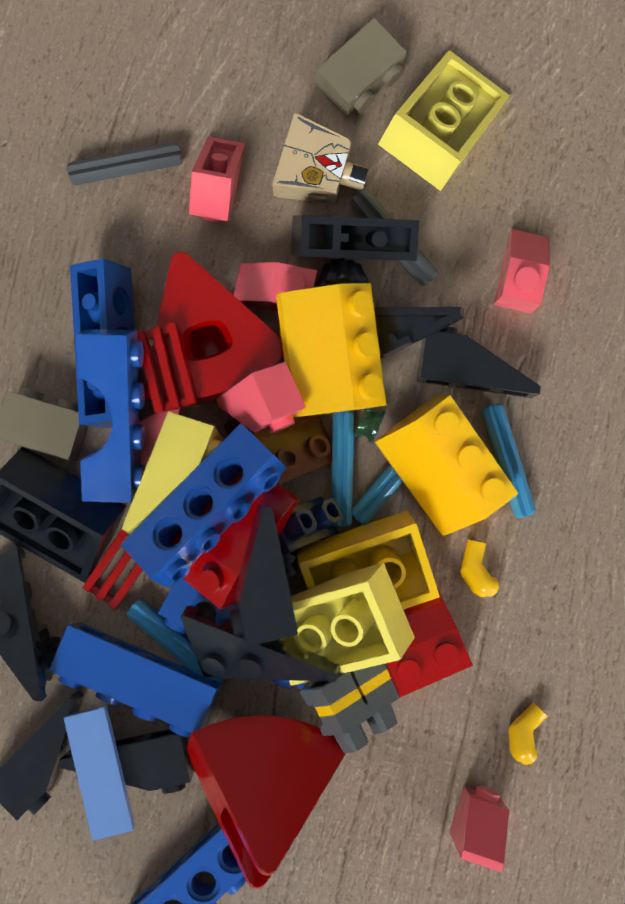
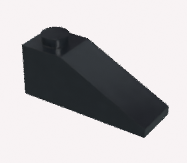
M293 215L291 255L300 257L417 261L419 220Z
M448 326L422 339L416 382L525 398H533L540 394V385L467 335L457 334V329Z
M267 503L258 504L234 593L236 609L229 611L234 636L242 635L247 647L298 635L272 506Z
M80 690L71 695L0 767V804L16 820L27 810L32 815L36 814L52 797L47 790L57 779L61 767L59 760L65 755L69 743L64 717L68 714L79 712L84 698V694Z
M170 729L115 740L126 785L147 791L162 789V793L168 794L186 788V783L191 782L194 768L186 752L188 745L187 737L178 735ZM70 750L59 760L62 769L76 772Z

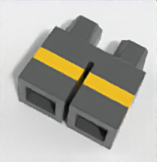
M385 664L339 674L336 682L316 681L300 691L307 706L315 707L323 723L321 725L322 735H334L344 753L356 752L368 744V738L361 726V723L367 720L373 734L383 733L398 724L391 703L397 700L399 696Z

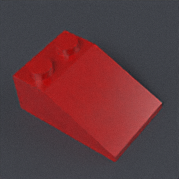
M243 472L233 477L231 485H235L241 480ZM278 483L271 490L263 492L251 504L247 515L240 521L232 523L220 535L218 544L209 552L203 553L190 566L189 573L183 579L219 609L235 604L234 593L258 504L267 503L272 506L279 538L299 499ZM213 501L205 505L202 510V516L211 510ZM179 532L174 537L172 547L179 543L182 538V532Z
M440 592V597L404 609L415 638L400 660L385 663L399 698L473 666Z

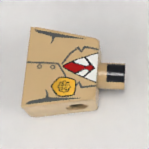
M294 113L272 183L273 196L333 204L336 202L341 185L363 190L369 168L348 162L352 145L350 139L302 115Z

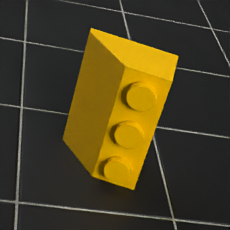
M371 283L335 284L276 294L284 361L287 363L306 406L305 409L292 417L386 406Z
M436 394L374 441L441 536H446L488 518L519 494L451 395Z
M408 510L325 538L296 550L299 566L308 589L343 574L384 562L403 610L440 597L417 524Z

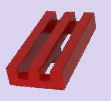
M172 322L163 327L157 326L148 331L142 330L137 332V341H141L143 344V367L155 413L160 414L198 404L178 323ZM166 335L170 336L185 395V398L182 399L178 398L163 339V336ZM152 339L154 340L169 399L167 403H164L149 340Z
M123 529L82 587L85 591L94 594L100 601L107 603L113 610L119 607L143 572L141 567L136 564L116 595L113 597L109 594V591L132 559L126 551L103 586L100 588L96 585L121 549V543L130 535Z

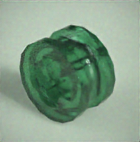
M366 408L354 436L357 438L366 436L368 442L373 443L386 411L381 409L379 412H375L372 408Z

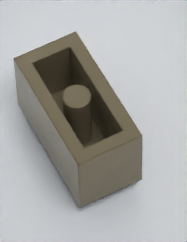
M374 17L316 69V86L348 118L356 110L361 113L369 107L376 97L375 93L383 85L390 87L402 76L407 51Z
M21 387L19 394L10 391L5 392L0 407L1 440L67 460L78 461L88 429L86 425H79L78 404L63 399L58 400L57 406L43 402L44 394Z

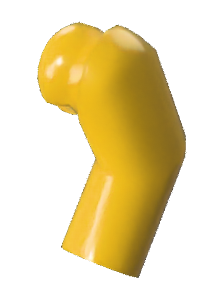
M467 539L460 568L461 577L474 594L479 597H491L497 593L499 582L496 577H491L482 565L486 543Z
M534 702L508 728L509 751L514 760L524 765L532 764L537 759L538 752L535 749L533 731L548 717Z

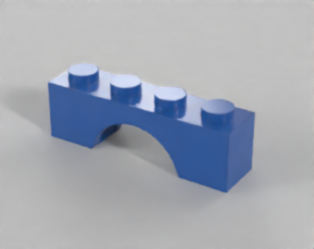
M87 329L75 334L77 377L91 383L104 395L112 414V429L103 447L90 452L80 460L82 501L132 503L146 469L145 465H140V450H143L145 447L146 430L144 425L139 424V409H142L144 406L145 390L143 383H138V367L142 366L144 359L143 344L141 341H137V330Z

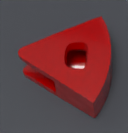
M177 252L172 256L157 326L163 327L168 323H178L198 404L194 405L217 402L216 399L251 373L285 362L282 338L188 254ZM166 335L163 336L178 398L182 399L185 398L170 336ZM153 340L151 351L164 403H167L169 399ZM145 379V399L152 403L147 379Z
M246 716L216 722L191 733L186 752L238 865L251 888L261 889L267 883L270 876L275 873L346 755L337 743L334 735L323 736L319 727L295 719L278 716Z

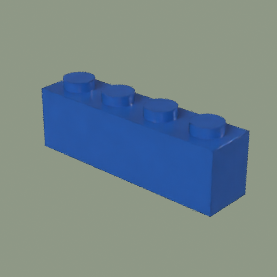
M81 622L67 625L49 669L50 672L60 675L59 681L64 685L76 689H82L83 686L96 691L95 697L112 705H118L119 702L133 707L132 713L149 721H154L155 718L170 724L169 729L172 732L184 737H190L192 732L208 725L224 685L221 682L204 677L184 666Z

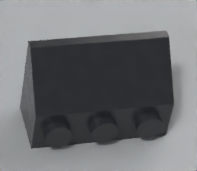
M22 446L0 469V535L85 583L116 533L126 505L121 502L82 501L81 479L68 473L47 461L44 457Z

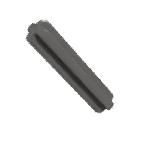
M170 142L72 161L67 164V171L72 184L80 185L178 166L183 163V156L179 143Z
M363 188L351 199V204L363 218L393 219L368 189ZM417 248V261L400 260L422 286L428 285L438 275L437 269L419 248Z

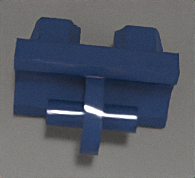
M321 496L295 506L279 537L283 556L339 532L333 524L342 520L343 515L333 497L323 500Z

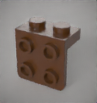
M319 415L293 417L294 424L274 433L271 432L269 427L256 432L248 429L287 468L281 474L278 481L279 485L332 463V443ZM235 418L224 425L227 437L240 424Z

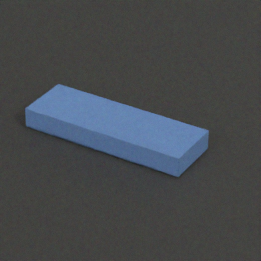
M107 705L66 715L64 717L65 727L92 841L133 831L136 826Z

